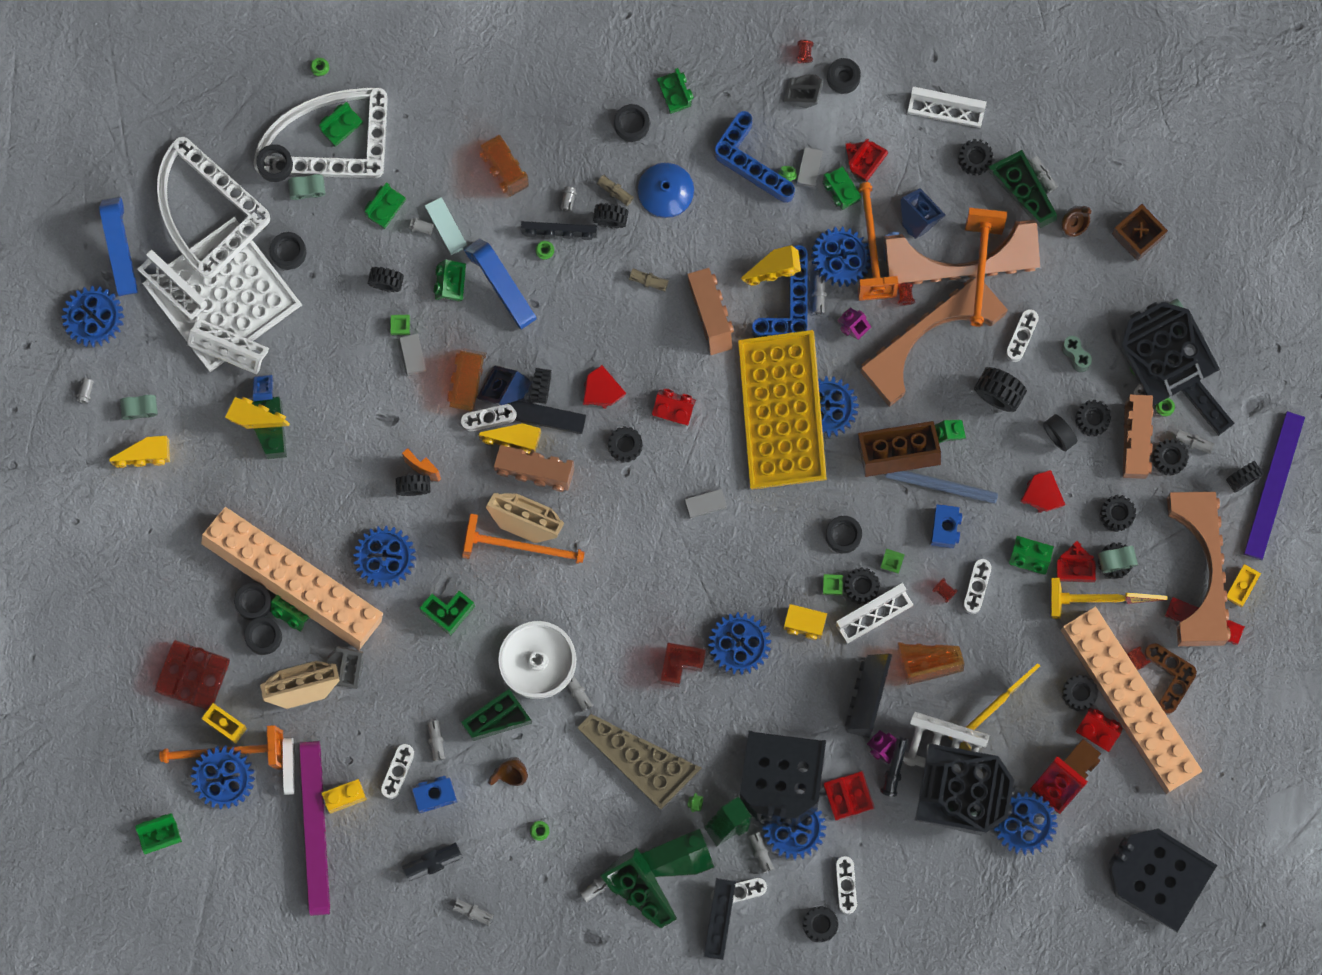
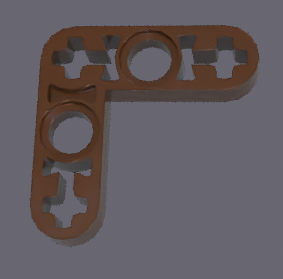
M1152 643L1145 649L1146 659L1175 676L1159 702L1165 714L1169 715L1177 709L1195 679L1197 670L1192 664L1159 644ZM1154 648H1156L1157 654L1162 656L1163 653H1165L1166 655L1162 659V661L1159 662L1158 660L1160 659V657L1157 655H1155L1154 657L1150 656L1151 652L1149 651V649L1153 650ZM1173 658L1176 661L1175 667H1167L1165 664L1166 659ZM1188 668L1191 670L1190 674L1192 676H1188L1184 682L1177 680L1178 677L1179 679L1183 678L1185 674L1183 670ZM1173 685H1181L1183 692L1175 694L1172 690ZM1171 696L1173 698L1178 699V701H1176L1175 699L1172 701L1170 705L1171 707H1173L1172 709H1164L1165 705L1163 704V702L1167 703Z

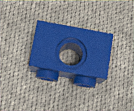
M936 505L931 546L954 548L955 543H959L960 532H957L958 524L961 525L962 513H959L960 507ZM950 523L952 529L946 531L943 529L942 524Z
M442 776L434 779L435 782L427 784V782L416 784V788L412 790L419 813L457 803L450 778ZM432 789L440 791L439 796L435 799L429 797V792Z

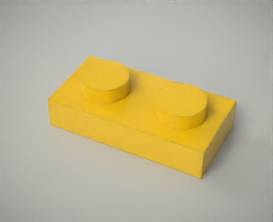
M1244 564L1227 593V600L1242 608L1261 573Z

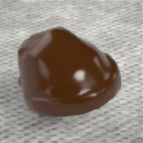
M1074 206L1064 214L1061 222L1064 233L1071 237L1084 233L1090 224L1089 214H1091L1092 210L1087 206Z
M517 757L505 759L498 768H495L494 773L489 777L488 784L493 785L501 779L509 785H523L528 778L526 766Z

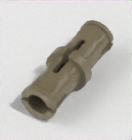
M602 175L597 182L598 186L610 193L609 196L617 198L625 206L632 202L634 196L623 190L619 183L615 184L605 175Z
M634 268L629 280L644 284L647 288L650 286L664 292L669 280L654 276L653 273H644Z

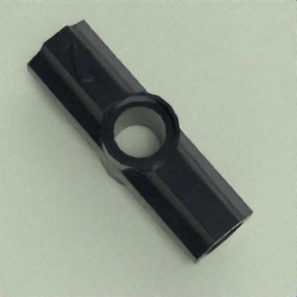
M455 842L440 850H432L425 853L421 858L403 865L402 868L410 882L426 874L436 873L444 869V866L459 861L463 857Z

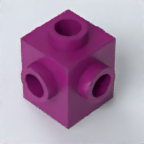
M851 307L837 320L841 325L840 330L846 336L850 335L857 340L871 328V325L866 320V315L862 311H856Z
M879 730L867 745L871 749L870 754L875 759L879 760L881 758L890 764L896 738L889 732L885 734Z

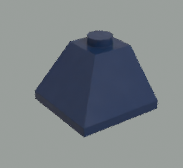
M921 188L901 199L902 225L907 230V233L915 239L924 235L946 216Z
M494 365L477 399L502 406L523 399L532 382L516 370Z

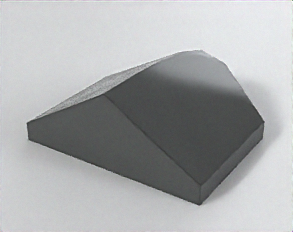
M808 74L797 78H790L783 102L802 108L817 105L824 81L817 75Z
M338 646L328 655L327 660L328 664H336L340 681L336 685L357 689L363 669V652Z

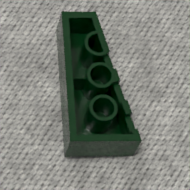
M1023 150L988 167L989 173L1027 215L1037 222L1039 228L1057 220V213Z
M737 797L721 807L716 815L712 817L713 820H710L704 828L717 847L734 835L741 836L747 832L752 816L740 798Z

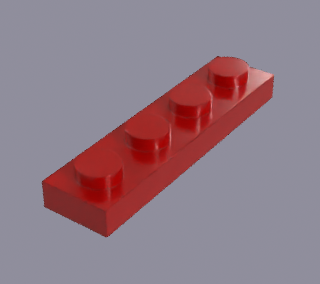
M1172 597L1165 616L1182 622L1193 615L1199 607ZM1228 620L1226 623L1227 628H1230V639L1227 642L1238 645L1245 626Z

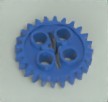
M834 227L832 232L827 229L825 234L821 233L819 238L815 240V244L812 247L814 252L811 254V257L815 259L811 263L817 264L814 271H821L819 277L826 276L824 282L830 279L832 280V286L838 282L839 287L843 283H845L846 287H849L851 282L855 285L858 280L864 278L863 275L866 276L868 273L867 269L871 267V264L868 263L871 261L870 256H867L870 254V251L865 249L868 243H862L864 237L857 238L858 232L853 235L851 234V228L845 232L844 227H841L839 231ZM845 244L850 245L851 249H847ZM827 247H831L834 252L828 251ZM849 261L855 263L856 267H852ZM831 264L836 265L838 270L833 269Z
M91 286L90 291L83 287L84 293H80L77 290V297L70 295L72 302H65L68 308L62 309L66 315H62L61 318L66 321L62 323L64 327H68L65 330L66 333L71 334L70 338L72 340L77 338V344L83 341L84 346L87 347L90 342L92 347L95 348L96 342L100 346L103 345L102 341L104 340L110 343L109 337L111 336L115 339L114 332H121L117 326L123 325V322L119 320L124 318V315L119 313L123 311V307L118 306L120 301L119 299L115 300L116 296L114 293L109 296L110 292L108 289L103 292L99 286L97 291H95L94 287ZM91 301H97L96 306L89 307ZM81 306H85L92 315H96L97 319L105 325V328H102L93 318H90L88 313L81 309ZM105 313H110L111 316L109 319H102V316ZM78 314H84L82 320H75V317ZM91 327H97L96 332L89 333V329Z
M825 376L823 382L818 377L819 395L823 397L822 401H820L821 414L824 416L822 419L823 435L827 433L828 438H830L831 433H834L838 437V431L844 434V427L851 429L849 422L855 423L856 420L853 416L858 415V411L854 409L858 408L859 404L853 403L857 400V396H852L854 393L853 389L848 391V383L842 386V379L836 383L835 377L828 381V377ZM840 394L842 398L839 401H834L832 396ZM826 404H830V410L828 411L825 409ZM836 412H840L843 415L839 420H835L832 416Z
M379 526L377 527V532L370 529V536L364 533L365 540H358L361 547L355 546V550L359 552L353 554L354 558L359 559L354 562L355 566H360L356 569L357 573L363 572L361 575L362 579L368 577L367 584L374 581V587L381 583L382 589H384L388 583L390 588H392L393 582H396L399 586V579L401 578L406 581L405 574H412L409 568H415L411 561H415L416 557L411 554H414L416 551L415 549H409L412 547L413 542H407L409 539L408 535L402 537V530L396 533L395 527L391 531L388 530L387 526H385L384 531H381ZM374 543L381 545L378 551L371 550V546ZM393 544L400 545V549L397 552L390 551V547ZM384 553L388 555L386 561H383L381 558L384 556ZM368 555H373V556H378V557L368 558ZM398 556H401V557H402V559L390 558V557H398ZM378 562L380 566L377 570H371L369 568L371 563ZM397 563L399 568L396 571H390V564Z
M737 612L736 618L729 614V620L722 617L723 624L716 622L718 630L712 629L711 632L715 636H709V640L714 643L708 644V647L714 648L710 655H716L713 662L720 661L719 668L726 666V673L733 669V675L739 670L741 676H743L744 670L751 674L752 667L757 671V664L764 665L762 658L768 659V655L765 652H770L771 648L766 645L771 644V640L766 639L770 636V633L763 632L766 629V625L759 626L761 620L754 622V615L748 619L747 613L740 617L739 612ZM736 626H741L744 629V633L737 635L733 629ZM729 632L730 634H732V636L738 642H740L741 640L744 641L743 646L749 651H751L753 655L751 656L750 654H748V652L742 646L736 647L737 642L731 637H729L726 633ZM750 639H756L759 642V645L757 647H751L749 646L748 641ZM727 640L732 646L729 649H724L721 647V642ZM738 653H743L746 656V660L739 662L735 656Z
M224 745L222 750H220L219 746H216L215 752L209 748L207 750L208 755L203 752L201 754L202 759L197 758L195 762L198 765L192 767L196 772L191 774V777L196 778V780L191 784L198 786L194 792H201L199 799L205 797V804L211 801L213 808L216 804H219V808L222 809L224 804H226L227 808L230 809L231 803L238 806V799L244 802V795H250L248 789H253L254 785L249 782L255 780V777L250 775L255 770L249 769L252 762H245L248 757L247 755L240 757L241 750L234 753V747L227 751L226 745ZM232 762L235 765V769H228L226 763ZM207 766H214L216 773H209ZM234 773H240V776H229V775H233ZM221 774H223L224 777L228 776L225 781L223 780V778L218 777ZM207 778H208V779H213V778H214V780H212V781H209V782L206 781ZM236 781L239 784V788H232L230 782ZM211 785H218L220 792H214L211 789Z
M1018 792L1016 799L1011 797L1010 805H1012L1011 814H1014L1020 820L1012 818L1010 815L1006 820L998 824L997 826L999 827L995 828L994 831L995 833H1000L997 836L998 840L1004 839L1001 843L1002 846L1009 844L1008 851L1015 848L1017 855L1022 850L1024 856H1026L1027 851L1030 850L1031 854L1034 855V849L1042 852L1040 846L1043 845L1048 848L1047 840L1053 842V838L1050 835L1057 834L1056 830L1052 829L1058 827V823L1053 822V820L1057 819V815H1051L1054 812V808H1048L1050 805L1049 801L1043 803V796L1037 800L1036 793L1029 797L1028 792H1025L1024 797H1021V794ZM1020 807L1028 808L1025 814L1017 812ZM1037 817L1045 819L1040 825L1035 824L1034 820ZM1027 820H1028L1030 826L1033 827V828H1035V829L1040 830L1041 833L1035 832V831H1034L1031 827H1029L1028 825H1025V826L1023 827L1021 821L1027 822ZM1010 823L1017 824V828L1013 831L1008 830L1007 826ZM1032 833L1034 838L1031 841L1024 840V835Z
M822 811L815 812L809 816L812 820L810 825L805 826L799 823L797 825L798 829L795 832H792L790 827H780L776 823L764 826L763 831L768 832L764 835V838H770L767 846L774 845L772 852L779 850V857L785 853L786 860L789 859L790 855H793L794 861H796L797 855L804 859V853L812 856L811 849L818 851L816 844H823L819 838H825L826 834L821 832L826 830V826L821 825L825 822V818H819ZM801 830H810L812 833L809 834ZM780 831H785L788 833V837L781 840L777 837V834ZM799 836H805L807 842L803 845L798 844L796 839Z

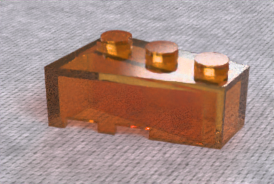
M500 134L480 145L481 152L479 154L482 160L488 162L491 166L489 171L494 178L497 177L500 181L498 185L503 193H507L511 197L529 187L528 175L525 171L522 172L518 160L514 159L511 150Z
M464 348L460 350V354H456L454 364L457 365L456 372L452 373L451 383H454L453 390H449L447 402H450L449 407L467 411L474 410L480 376L483 373L484 358L486 359L487 353Z
M898 642L897 651L907 685L964 671L965 663L960 646H930L918 643L913 645Z

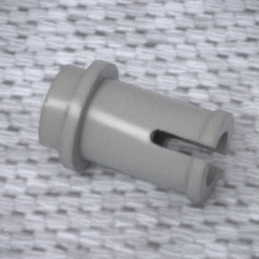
M565 187L562 190L561 210L572 211L574 196L577 195L575 188Z
M418 217L416 219L412 218L409 226L412 232L416 230L429 235L432 234L434 228L433 223L418 220Z
M82 378L79 393L76 394L78 402L87 404L91 400L90 393L94 383L93 380Z

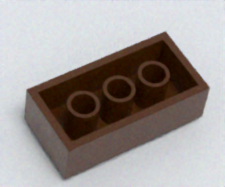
M934 421L858 433V448L865 477L941 465V449Z

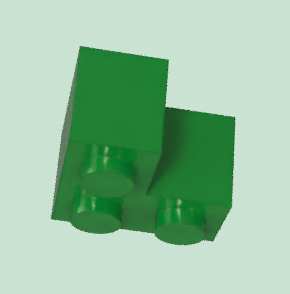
M458 591L447 605L431 594L420 607V611L451 636L474 609L475 604L461 591Z

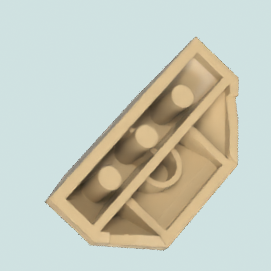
M493 493L486 506V509L499 528L533 543L557 538L564 525V522L559 519L552 508L519 494Z
M313 661L280 670L260 686L265 702L288 709L325 699L340 680L336 664Z

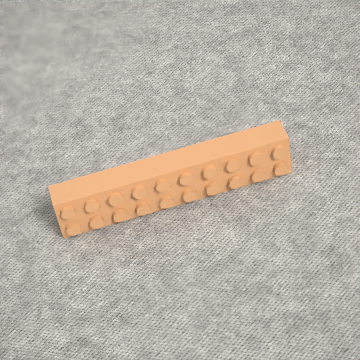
M224 507L202 534L201 544L274 594L279 595L280 598L293 605L302 613L307 614L311 619L357 650L362 648L382 621L383 612L227 507Z
M1094 607L1063 626L1061 629L1062 634L1090 677L1094 680L1093 682L1096 683L1097 688L1164 792L1168 794L1200 774L1202 769L1098 609Z

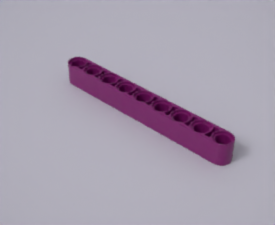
M320 741L300 742L310 916L329 915L330 895L324 798L322 795Z

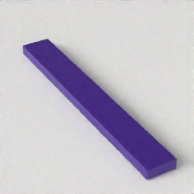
M1288 411L1285 414L1243 555L1263 560L1305 420L1304 416Z

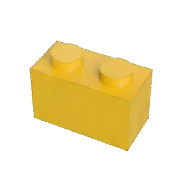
M790 604L784 630H787V633L797 636L798 633L806 635V638L810 640L821 639L827 613Z
M214 703L202 717L206 724L235 744L247 730L244 724Z
M359 779L322 792L330 814L367 800Z

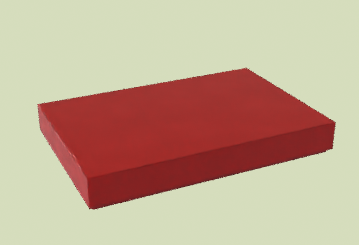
M1057 756L1032 785L1030 790L1039 797L1043 796V801H1049V806L1061 814L1088 781Z

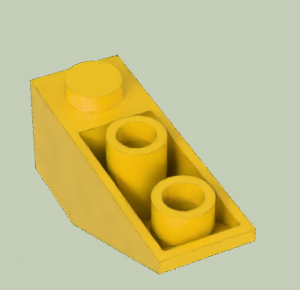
M792 245L774 249L743 275L741 279L747 284L755 286L759 285L762 281H775L777 277L794 276L795 273L801 272L799 252Z
M235 397L225 416L229 421L246 429L290 425L285 420L286 416L278 412L272 414L268 412L269 408L261 404L258 407L252 405L253 401L246 397H242V399Z
M521 423L479 433V437L485 444L493 445L496 443L502 446L526 451V455H529L530 452H536L541 428Z
M167 436L146 437L109 458L110 463L115 465L116 468H124L130 464H134L136 467H143L149 463H153L155 466L165 465V463L170 462L169 439Z

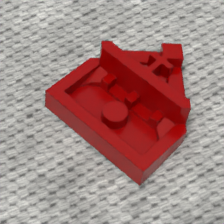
M869 139L855 144H845L851 173L865 182L870 179L888 155L886 149L874 142H869Z
M601 365L586 377L583 405L593 404L606 409L607 406H611L622 399L626 392L605 367Z
M1051 470L1034 475L1027 482L1026 491L1020 501L1023 504L1033 506L1040 513L1065 506Z
M1076 541L1057 560L1056 578H1060V581L1095 582V557L1090 555Z

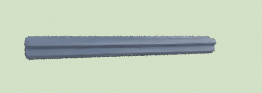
M908 471L885 474L886 478L990 503H996L998 493Z

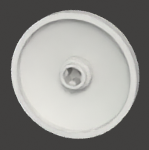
M533 621L516 627L507 635L501 645L498 661L504 681L514 692L531 699H543L559 693L568 685L574 675L577 659L571 639L561 628L548 622Z

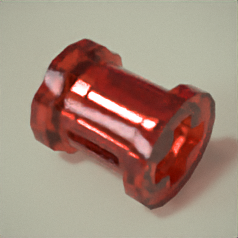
M810 40L798 41L799 54L796 57V61L800 63L813 62L811 52L814 42Z
M912 283L898 284L897 290H899L900 297L898 305L907 306L915 303L912 294Z
M945 578L932 590L945 599V603H948L958 592L957 589H953L946 583Z
M1140 646L1127 654L1137 671L1151 663L1141 652L1142 648Z

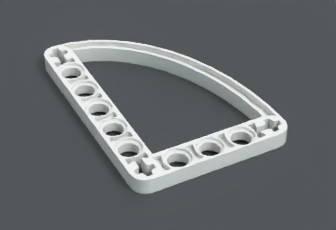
M359 88L332 92L292 108L277 119L260 140L254 158L256 172L259 173L256 159L260 150L270 145L281 130L300 116L334 103L370 99L367 159L291 157L293 170L289 176L321 174L324 177H381L384 172L388 100L385 90L381 88ZM378 94L384 97L380 99V106H377V100L374 98ZM376 111L383 113V117L379 120L373 118V113ZM380 129L382 135L377 138L373 137L372 131ZM377 146L381 148V153L373 155L371 154V149ZM267 156L264 160L265 165H271V161H273V170H271L270 166H264V168L269 173L281 172L282 170H278L276 165L281 161L286 163L283 156ZM298 162H303L305 168L302 171H297L295 165ZM322 163L324 169L319 172L315 171L314 165ZM334 164H341L343 169L340 172H334L332 170ZM354 164H359L362 168L360 172L354 173L351 171V167ZM364 164H367V168H373L374 165H377L379 169L376 173H373L372 169H367V173H364Z
M179 137L168 148L162 159L157 178V194L161 215L168 232L181 254L202 277L209 279L214 277L268 225L270 215L266 208L186 137ZM179 145H186L189 152L187 153L184 148H180ZM199 154L201 159L198 162H192L191 157ZM177 155L184 159L247 216L202 261L193 254L180 236L168 205V176ZM205 167H214V171L212 173H204ZM226 178L227 182L225 185L219 186L217 184L218 179ZM237 189L240 191L239 196L231 197L230 192ZM247 201L253 202V206L250 209H244L243 204ZM257 210L261 216L264 215L265 219H259L255 211ZM251 226L253 231L250 234L243 233L244 227ZM232 239L240 241L236 247H231L229 243ZM224 252L226 257L223 260H217V253ZM205 266L208 267V268L210 267V268H211V271H210V272H208L207 270L205 271V270H204V267H205Z

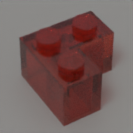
M667 643L660 684L680 688L683 669L702 672L706 649Z

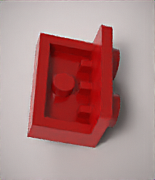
M660 389L656 397L652 416L688 426L696 399H693L688 394L679 395L670 389Z
M1090 708L1076 732L1107 752H1110L1123 727H1121L1118 721L1105 717L1100 710Z

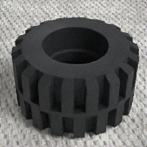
M986 367L974 387L975 392L985 402L1007 412H1015L1027 392L1026 387L1017 378L1001 369Z

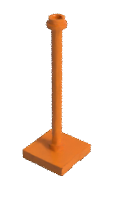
M863 182L859 185L858 189L863 195L873 278L859 280L858 299L862 301L895 298L898 289V276L880 278L870 192L873 188L871 183Z
M969 207L965 231L981 232L974 314L970 317L971 325L980 327L984 322L981 311L988 234H1003L1007 212Z
M470 514L462 558L469 559L473 543L481 542L574 559L577 564L579 562L583 563L585 552L581 551V549L573 552L481 535L475 531L478 515Z
M275 725L267 726V744L234 747V753L240 750L242 751L241 754L267 752L268 765L281 770L283 769V730ZM164 749L160 750L159 756L161 762L169 763L170 759L201 757L203 752L208 755V749L172 752Z

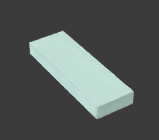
M442 197L425 205L451 255L468 247Z

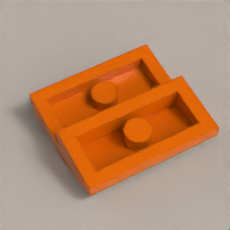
M408 448L402 452L404 461L420 475L429 476L430 480L437 482L441 480L439 471L427 457L420 462Z

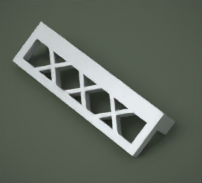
M913 87L907 114L981 129L986 101ZM914 100L922 102L925 108L921 110L912 109ZM934 105H939L943 112L934 114L930 108ZM958 109L962 115L954 118L949 114V111ZM972 112L980 114L978 122L970 121L967 115Z
M150 250L146 254L148 259L137 270L192 321L208 305L206 300L153 250ZM151 263L156 266V274H147L144 270ZM167 277L170 279V287H161L159 285V278ZM173 290H181L183 292V299H174ZM194 302L198 308L190 314L186 310V303Z
M201 319L191 329L187 344L192 348L254 374L259 372L261 362L269 350L268 347ZM202 327V328L207 329L208 331H203V330H200L199 328ZM252 350H257V351H259V352H261V353L258 354V353L253 352Z
M901 583L836 621L835 625L847 644L913 606L906 593L907 589L904 584ZM901 595L907 602V605L902 608L893 606L895 599ZM882 606L890 608L889 615L886 617L877 615L878 609ZM865 616L874 618L873 624L869 627L860 625L862 618ZM849 625L857 627L856 634L848 638L844 631V628Z

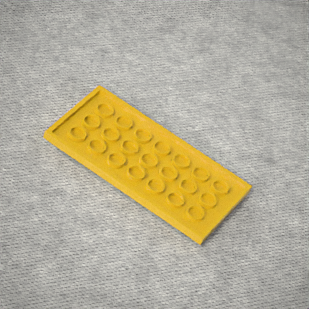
M808 330L738 340L750 488L754 490L827 480L814 331Z

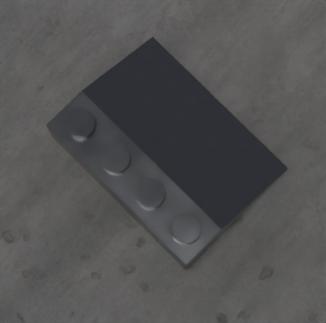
M892 654L867 655L866 660H861L859 671H862L861 679H856L854 687L858 691L856 697L852 696L849 708H853L851 716L847 715L845 726L848 727V733L870 738Z

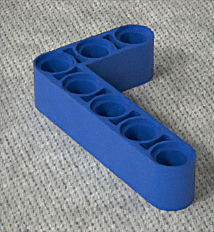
M746 111L739 112L716 144V160L781 202H790L794 198V184L738 149L752 128L751 114ZM745 119L749 123L747 125H742L739 123V121ZM731 134H735L739 138L736 140H732L729 138V136ZM721 149H725L728 151V153L726 155H721L718 151ZM736 159H741L744 161V163L741 165H737L734 163V161ZM757 169L760 173L753 175L750 173V170ZM767 179H773L775 183L773 185H769L765 181ZM783 189H789L791 193L789 195H784L781 191Z
M116 197L102 200L99 210L118 296L138 293L122 219L124 215L122 198Z
M478 239L466 247L464 252L472 263L480 267L516 325L522 330L537 320L534 312L490 244Z
M795 246L798 252L804 256L800 259L801 272L804 275L800 278L790 276V318L756 319L752 325V335L755 338L794 333L793 328L795 326H801L803 331H807L808 253L805 247ZM796 289L802 290V291H803V295H801V296L795 295V294H794V290H796ZM799 307L803 309L804 312L802 314H796L793 310ZM758 325H762L766 330L758 332L755 328ZM780 325L785 330L783 332H777L774 328Z

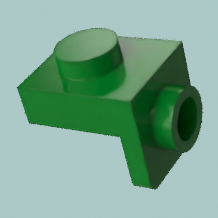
M944 420L935 425L939 444L945 441L963 440L966 438L962 420Z

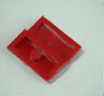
M863 771L824 783L835 821L875 809Z

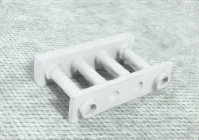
M914 712L910 724L914 725L916 729L909 753L905 752L903 761L909 766H925L926 758L917 756L916 753L923 730L926 729L934 733L932 744L940 745L942 736L947 735L953 739L951 747L959 749L960 743L966 741L971 743V751L979 752V748H986L990 735ZM954 767V770L957 773H960L961 770L959 768Z

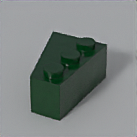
M273 397L271 400L253 401L252 405L257 407L261 404L269 408L268 412L272 414L278 412L283 415L280 397ZM284 426L254 428L267 459L287 457Z
M508 689L463 720L461 724L471 739L476 741L532 724V720L511 690Z

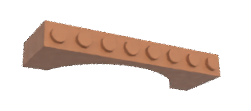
M1035 220L1016 221L1011 232L1004 242L986 256L985 273L987 276L998 275V272L1003 271L1006 274H1012L1021 269H1024L1025 272H1030L1040 267L1038 230ZM903 234L884 236L887 277L898 276V286H903L905 282L921 284L923 280L939 282L942 281V278L958 280L960 276H968V278L977 277L979 259L956 264L938 262L915 250Z
M977 277L967 280L964 283L965 287L960 291L958 289L953 291L949 295L950 299L946 302L943 300L934 307L936 310L931 314L929 312L925 313L917 325L914 323L905 330L906 333L903 336H896L891 341L892 344L889 347H882L876 353L877 356L874 359L869 358L862 364L860 373L889 407L905 394L904 364L909 351L918 339L938 325L957 320H970V317L973 316ZM984 283L981 316L984 318L983 323L993 326L1006 315L1008 310Z
M1170 492L1167 497L1168 517L1183 524L1196 537L1206 555L1209 569L1208 589L1202 605L1193 615L1180 622L1177 626L1178 646H1224L1228 639H1230V628H1227L1226 623L1229 620V611L1225 609L1227 591L1224 590L1223 583L1226 582V574L1222 572L1224 554L1221 553L1220 546L1223 545V537L1219 535L1221 517L1218 516L1217 510L1220 508V500L1216 498V492Z

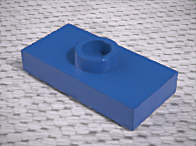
M272 375L253 377V401L273 399Z

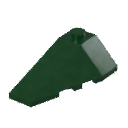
M700 829L641 854L655 877L697 875L714 868Z
M637 848L620 856L601 873L600 876L613 893L619 894L627 900L626 903L630 906H635L642 912L643 916L660 929L677 920L653 872Z

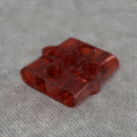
M174 640L158 679L155 692L179 700L182 703L208 710L216 701L230 659L206 651L201 647H195ZM198 653H203L204 659L196 662L195 656ZM178 665V672L170 673L171 666ZM191 671L197 672V677L194 680L188 679V674ZM208 678H215L216 681L213 686L206 685ZM185 689H189V697L182 698V691Z

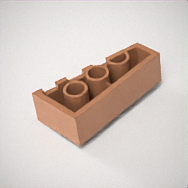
M709 268L688 273V283L695 306H698L697 311L700 322H703L705 338L709 341L710 354L714 355L733 349L731 333L734 332L731 321H727L728 311L726 305L722 306L721 304L723 297L721 290L716 289L715 285H718L715 274H711Z
M1130 394L1125 402L1123 478L1146 479L1152 471V462H1149V456L1152 454L1150 439L1153 434V425H1151L1153 417L1152 395Z
M500 445L494 470L500 476L508 477V475H512L519 481L526 482L530 480L534 481V484L537 486L545 487V485L552 486L553 490L563 492L564 490H569L574 473V461L567 460L566 463H563L558 457L551 456L545 459L539 453L530 452L529 455H526L524 450Z

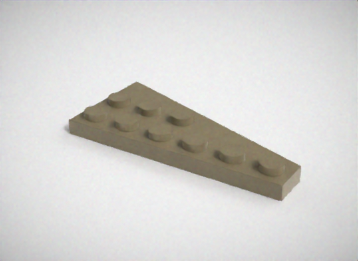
M592 714L577 728L660 810L702 769Z

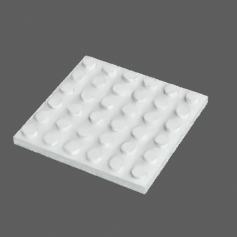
M233 217L190 248V250L202 261L240 223ZM232 239L229 245L231 247H236L239 245L240 241L238 239ZM253 240L214 277L209 279L202 277L183 255L168 264L208 304L192 321L149 280L142 283L187 343L190 331L199 319L254 341L302 306L301 302ZM219 252L216 255L217 260H223L226 257L224 252ZM205 266L204 270L210 272L211 268ZM167 277L159 278V285L161 287H170V279ZM173 290V298L183 299V292L181 290ZM194 302L186 303V310L190 314L198 308ZM202 327L199 328L200 330L208 331V330L205 329V328H202ZM192 348L209 372L225 362Z

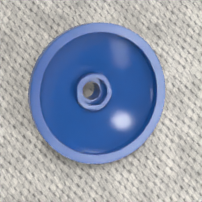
M659 163L653 165L643 173L639 180V200L649 213L657 217L670 218L683 213L693 200V181L688 172L676 164ZM668 184L669 188L665 189L662 186Z

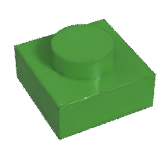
M391 315V335H410V315Z
M886 549L880 568L899 574L905 554Z
M824 574L823 595H842L843 575Z

